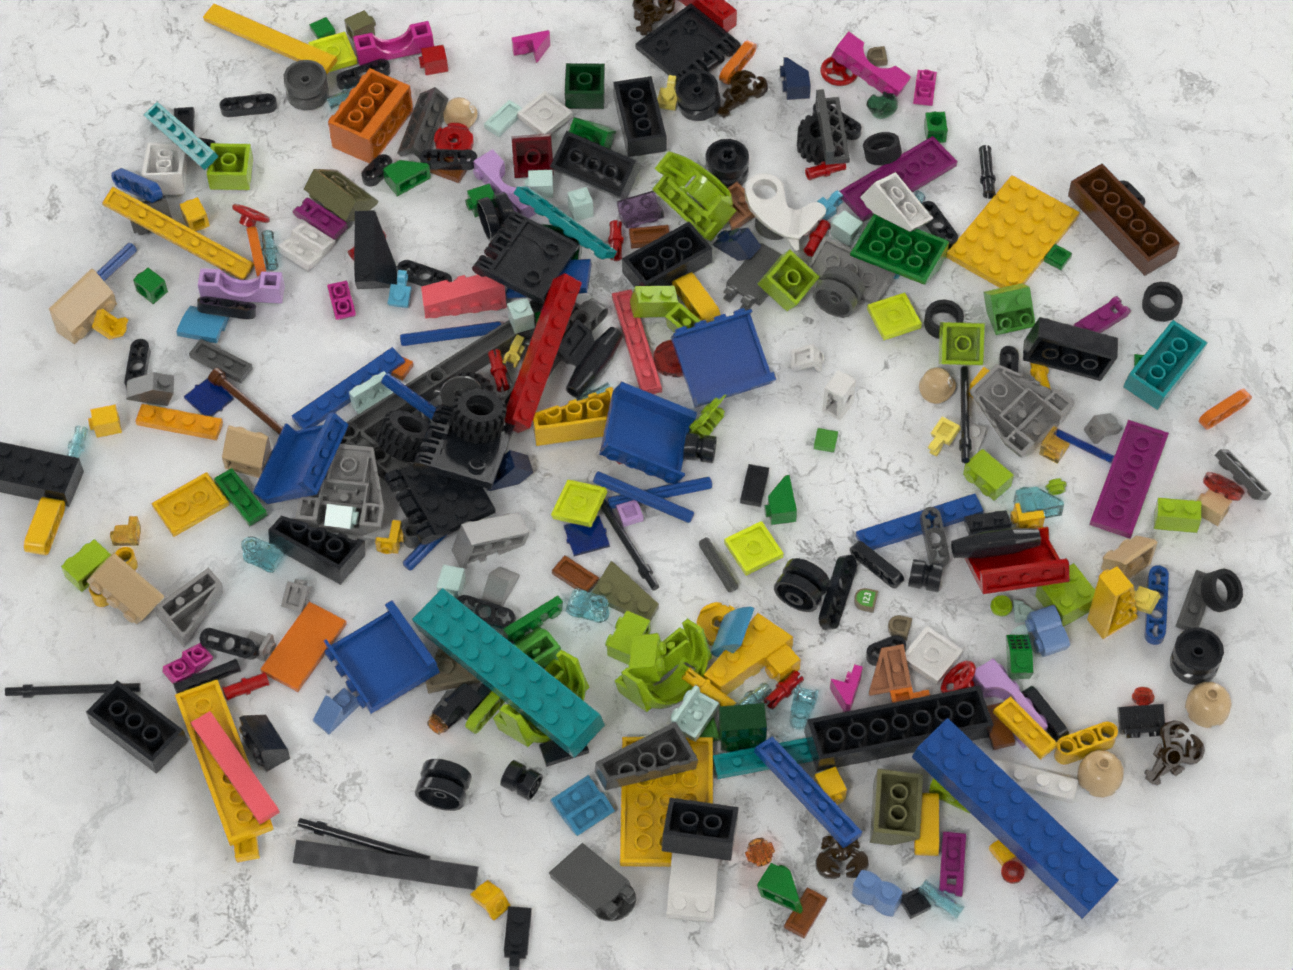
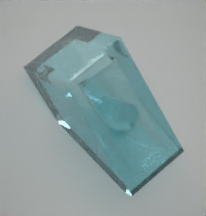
M1022 487L1015 491L1013 502L1014 504H1020L1022 513L1043 510L1045 518L1062 516L1064 502L1038 487Z

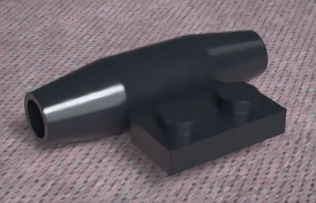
M576 319L571 323L562 337L556 354L566 364L576 366L566 386V391L571 396L579 398L600 377L613 359L623 338L620 330L615 327H609L595 341L592 332L580 320Z
M1006 510L964 516V524L968 536L951 541L954 558L973 559L1016 554L1041 545L1038 528H1012V523Z

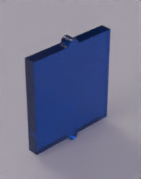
M207 378L199 385L196 384L195 388L184 396V399L200 414L212 417L219 411L222 412L223 408L234 400V397L222 386H214Z
M596 516L591 527L573 523L563 525L567 536L566 542L570 545L574 557L610 547L606 535L607 529L603 527L600 516Z

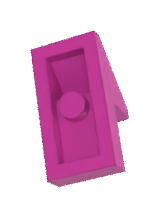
M549 30L511 37L514 56L533 52L537 63L550 47Z
M854 664L852 672H847L845 682L835 679L830 681V690L844 712L851 711L862 677V666Z

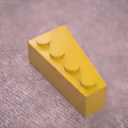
M613 387L606 388L605 392L600 394L596 392L588 395V398L579 401L576 399L568 401V404L562 407L556 405L536 412L533 418L536 446L603 437Z
M1118 566L1111 570L1106 569L1099 575L1087 618L1088 622L1102 639L1138 619L1136 614L1137 608L1134 606L1136 604L1134 586Z
M757 613L749 622L741 646L734 653L725 650L705 672L704 679L708 678L711 680L710 683L728 695L742 685L746 679L758 674L765 667L766 658L785 644L792 649L793 636Z

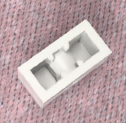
M838 370L824 388L822 411L838 420L843 418L854 402L856 380L851 375Z

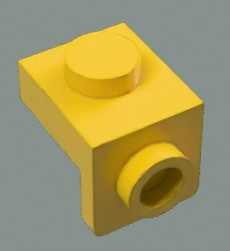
M99 309L96 312L92 328L111 340L124 335L128 319L126 317L117 319L106 310Z
M1015 503L1013 511L1010 512L1011 523L1015 524L1016 528L1043 527L1045 520L1043 510L1022 513L1020 504Z
M392 520L389 538L376 537L375 544L378 552L398 554L400 543L404 542L401 521Z
M489 880L479 885L470 894L473 901L484 908L492 920H496L508 910V906H511L503 891Z

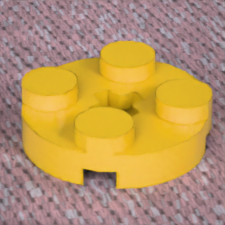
M714 602L701 609L697 618V625L703 628L707 643L710 646H713L720 628L714 626L715 620L722 622L723 617L727 613L735 610L734 607Z

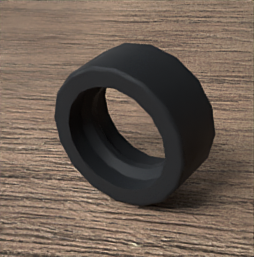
M875 133L869 136L863 143L865 159L872 165L890 164L896 161L902 154L899 136L895 133Z
M1160 281L1153 283L1144 292L1142 299L1143 311L1149 318L1155 321L1166 322L1173 320L1181 310L1183 295L1175 285L1169 282ZM1155 295H1165L1173 300L1174 306L1167 309L1159 308L1151 302L1150 298Z
M946 299L937 300L926 308L924 326L929 335L939 339L940 326L933 322L932 316L937 313H948L956 319V323H963V310L953 301Z
M1223 568L1207 573L1203 577L1201 595L1205 604L1211 610L1223 612L1234 609L1241 603L1243 588L1237 575L1231 570ZM1217 579L1221 580L1226 587V602L1218 595L1216 589Z

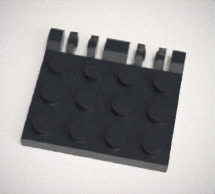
M693 4L686 6L635 43V49L668 76H677L676 82L684 74L691 72V69L693 71L702 70L710 72L719 63L724 62L723 54L730 57L741 47L737 39Z
M512 211L503 223L504 228L498 230L497 234L488 244V247L485 248L484 253L486 256L480 255L472 270L481 277L487 276L541 304L549 292L553 279L562 274L579 249L580 244L518 212Z
M438 405L432 417L433 422L430 423L429 429L426 431L422 441L423 443L420 446L421 452H418L412 465L413 469L420 473L431 472L491 490L515 425L504 422L503 432L494 441H487L485 444H482V442L474 444L472 441H464V438H459L457 433L453 432V427L450 424L452 407Z
M413 464L400 470H392L384 476L391 491L398 492L395 498L397 502H400L399 505L408 518L409 523L413 525L422 522L414 528L422 545H426L459 530L461 524L465 522L479 521L496 513L495 507L484 488L431 472L420 473L413 469Z

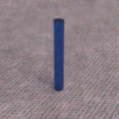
M1058 428L1054 433L1055 437L1109 463H1112L1114 455Z

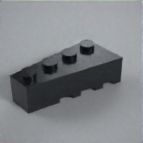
M280 516L268 530L269 545L339 585L342 584L365 557V540L359 538L353 540L348 538V535L342 533L338 535L327 532V529L322 527L313 528L308 526V523L285 516Z

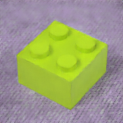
M211 143L210 148L219 157L207 168L210 190H250L253 167L251 144Z
M789 249L777 259L757 284L784 310L789 311L800 302L819 279V276Z
M940 322L938 364L983 365L985 323Z
M1074 563L1069 565L1070 582L1038 586L1035 593L1036 598L1044 608L1051 605L1056 607L1063 627L1089 613L1095 589Z

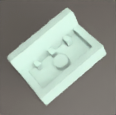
M385 371L374 375L370 380L357 385L349 391L351 405L358 414L393 393V391L381 383L382 378L386 374Z
M695 685L692 690L686 692L682 705L673 711L671 722H676L683 735L696 742L719 709L720 704L702 694L700 687Z

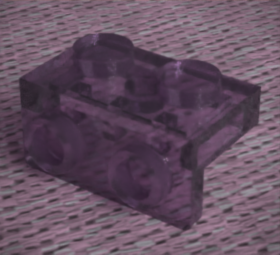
M654 191L617 201L619 219L626 228H636L641 224L653 223L658 221V219L664 218L663 209L657 203Z

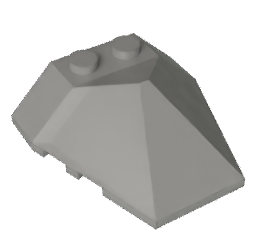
M996 364L969 392L1004 445L1020 458L1030 455L1059 426L1075 403L1055 388L1049 389L1044 387L1036 380L1030 381L1021 377L1022 374Z
M340 444L317 495L299 498L295 520L308 523V526L313 528H325L327 532L365 535L381 529L384 504L373 447ZM327 504L357 507L356 512H359L358 524L354 525V529L324 526Z

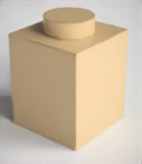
M1209 488L1206 494L1201 493L1197 501H1201V517L1219 526L1229 512L1233 500Z

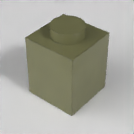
M365 10L344 19L346 32L353 42L354 36L368 33L375 35L374 27L376 22Z

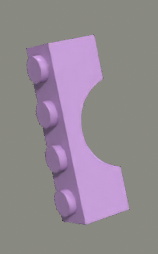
M493 149L473 161L474 176L485 185L490 184L494 194L505 192L515 212L527 218H531L536 214L533 211L534 208L521 203L519 197L513 194L516 189L515 187H511L502 181L505 175V164Z
M200 269L198 280L200 297L209 296L243 302L282 303L285 285L282 272H261L257 278L239 280L226 275L221 269Z
M993 658L976 668L972 680L974 681V687L980 686L984 698L995 697L1005 701L1011 696L1047 731L1048 725L1044 716L1036 712L1031 700L1028 697H1024L1020 692L1018 684L1014 680L1011 681L1001 664H998ZM1013 733L1014 738L1023 749L1027 746Z

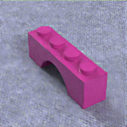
M429 21L410 24L404 34L394 39H380L373 33L353 37L359 66L378 59L391 60L421 53V48L434 46Z
M848 31L836 46L831 57L894 102L906 87L911 76L897 66L879 68L871 64L864 54V42Z

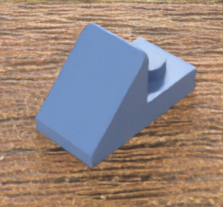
M343 688L332 699L327 695L324 697L313 718V722L330 735L360 705L356 697Z

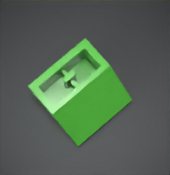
M1021 283L983 292L986 312L995 335L1034 326L1035 318L1029 286Z
M537 627L513 643V645L543 669L554 659L558 660L556 654L561 650L560 645L552 635L541 627Z

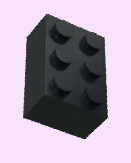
M670 798L663 830L662 851L731 861L739 807Z

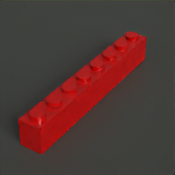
M566 273L554 278L551 283L506 407L505 423L515 425L514 431L516 433L531 427L582 282Z

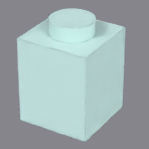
M552 170L528 171L529 179H525V187L528 186L542 198H553Z
M587 187L567 192L568 208L574 221L593 217V201Z
M845 210L839 216L836 215L830 223L831 235L849 247L862 234L863 222Z
M527 298L507 303L508 318L515 334L535 328L534 313Z
M327 504L324 526L354 529V525H357L359 520V512H356L357 507Z
M443 565L437 584V593L443 588L456 599L461 596L466 580L464 568Z

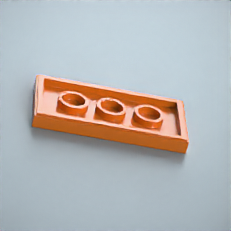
M309 601L260 669L261 673L265 672L268 677L299 692L325 655L324 650L327 647L324 640L327 639L329 644L332 645L347 625L346 620Z

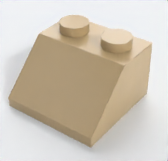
M1137 535L1131 540L1126 539L1120 544L1118 549L1115 551L1110 550L1103 556L1101 570H1111L1118 566L1129 580L1151 564L1158 542L1155 539Z

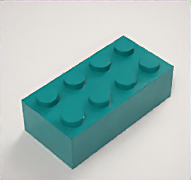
M1172 320L1129 373L1123 388L1158 410L1200 358L1208 342Z

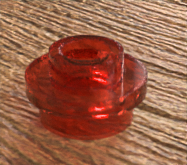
M1138 687L1132 694V701L1137 705H1149L1154 702L1155 696L1148 687Z
M1008 861L1002 866L1001 876L1006 882L1016 884L1024 877L1025 871L1019 862ZM1015 871L1017 875L1012 876L1008 872Z

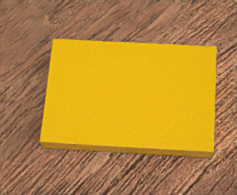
M207 472L151 503L153 509L173 537L229 506L228 500Z

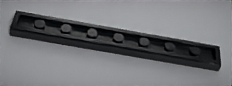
M296 840L293 863L471 890L476 889L479 870L478 866Z

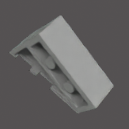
M520 512L507 513L494 518L487 517L474 522L468 521L461 524L452 547V552L460 568L466 569L468 568L467 564L479 560L480 563L487 560L486 556L496 552L501 555L524 546L530 532Z
M208 567L155 606L157 617L183 647L186 646L223 594L222 582Z

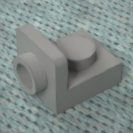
M295 579L294 583L287 581L281 607L302 612L306 605L309 591L312 592L313 587L307 586V581Z
M250 631L247 636L248 639L259 643V655L256 659L265 662L276 648L273 634L268 633L267 636H263ZM242 645V647L240 648L247 652L252 651L251 647Z

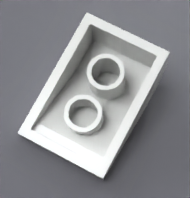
M173 142L147 143L141 176L157 183L163 195L177 196L185 194L187 154Z
M896 172L875 182L860 197L866 207L874 214L910 232L933 219Z
M672 853L666 918L713 922L718 859Z

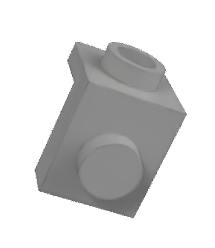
M1111 413L1094 415L1084 427V432L1094 444H1098L1104 436L1116 435L1122 430L1117 419Z

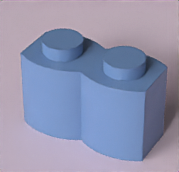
M1054 605L1030 612L1027 615V620H1025L1026 628L1035 637L1033 641L1034 648L1037 653L1040 652L1042 657L1069 648L1070 641Z
M861 870L853 883V897L862 904L872 905L876 911L885 916H894L901 904L902 890L893 883L882 881L876 874L870 871Z

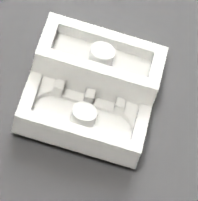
M303 222L292 230L290 238L278 245L277 252L309 271L327 255L335 245L336 240L307 222Z

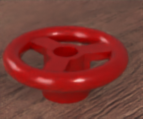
M833 57L825 59L820 67L822 78L831 85L845 86L851 84L857 78L855 74L849 76L846 73L847 68L838 63ZM832 62V68H826ZM827 74L841 76L843 80L832 79Z
M240 204L232 205V209L241 214L239 223L246 227L255 226L256 221L262 223L270 222V218L255 209Z
M966 660L955 665L944 677L940 687L941 693L973 687L974 681L972 679L976 671L975 664L972 661ZM953 683L954 688L952 690H947L948 684Z

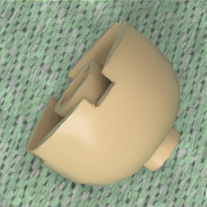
M1202 682L1195 685L1188 693L1185 709H1187L1189 714L1188 717L1195 724L1211 728L1218 724L1222 725L1227 720L1232 703L1229 693L1220 684Z
M1102 750L1093 751L1081 761L1078 767L1077 779L1082 789L1085 788L1090 792V795L1103 798L1113 795L1120 788L1123 782L1124 769L1121 761L1114 754Z

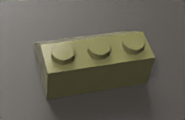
M313 169L303 189L310 194L309 197L311 199L321 202L325 209L338 215L337 217L346 223L348 221H355V211L371 210L379 202L341 172L334 169Z
M877 769L873 783L870 843L893 846L920 838L923 774Z

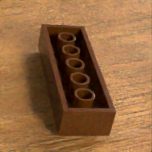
M1103 163L1071 181L1068 197L1144 276L1176 258L1180 245L1178 240Z

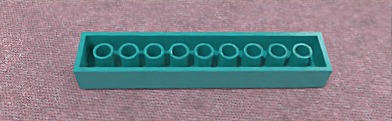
M442 588L412 618L419 632L573 758L605 726L601 715L445 589Z

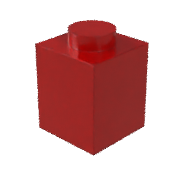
M444 45L421 48L422 56L418 57L420 68H424L425 75L448 72Z

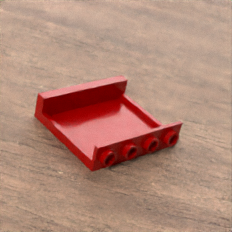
M1048 526L1038 528L1041 537L1040 546L1016 554L982 559L964 558L982 594L1070 582L1069 561L1067 558H1059L1049 541Z

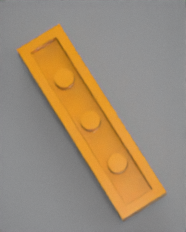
M141 404L135 420L138 426L211 440L218 439L223 425L221 418Z

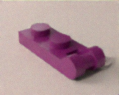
M308 197L302 201L300 207L297 206L293 210V214L298 219H303L334 240L348 228L345 221Z
M1115 296L1107 304L1076 322L1074 326L1102 333L1126 318L1131 313V310L1121 303L1122 300L1118 296Z
M943 831L938 895L951 893L957 897H962L966 834ZM947 879H956V885L947 884Z

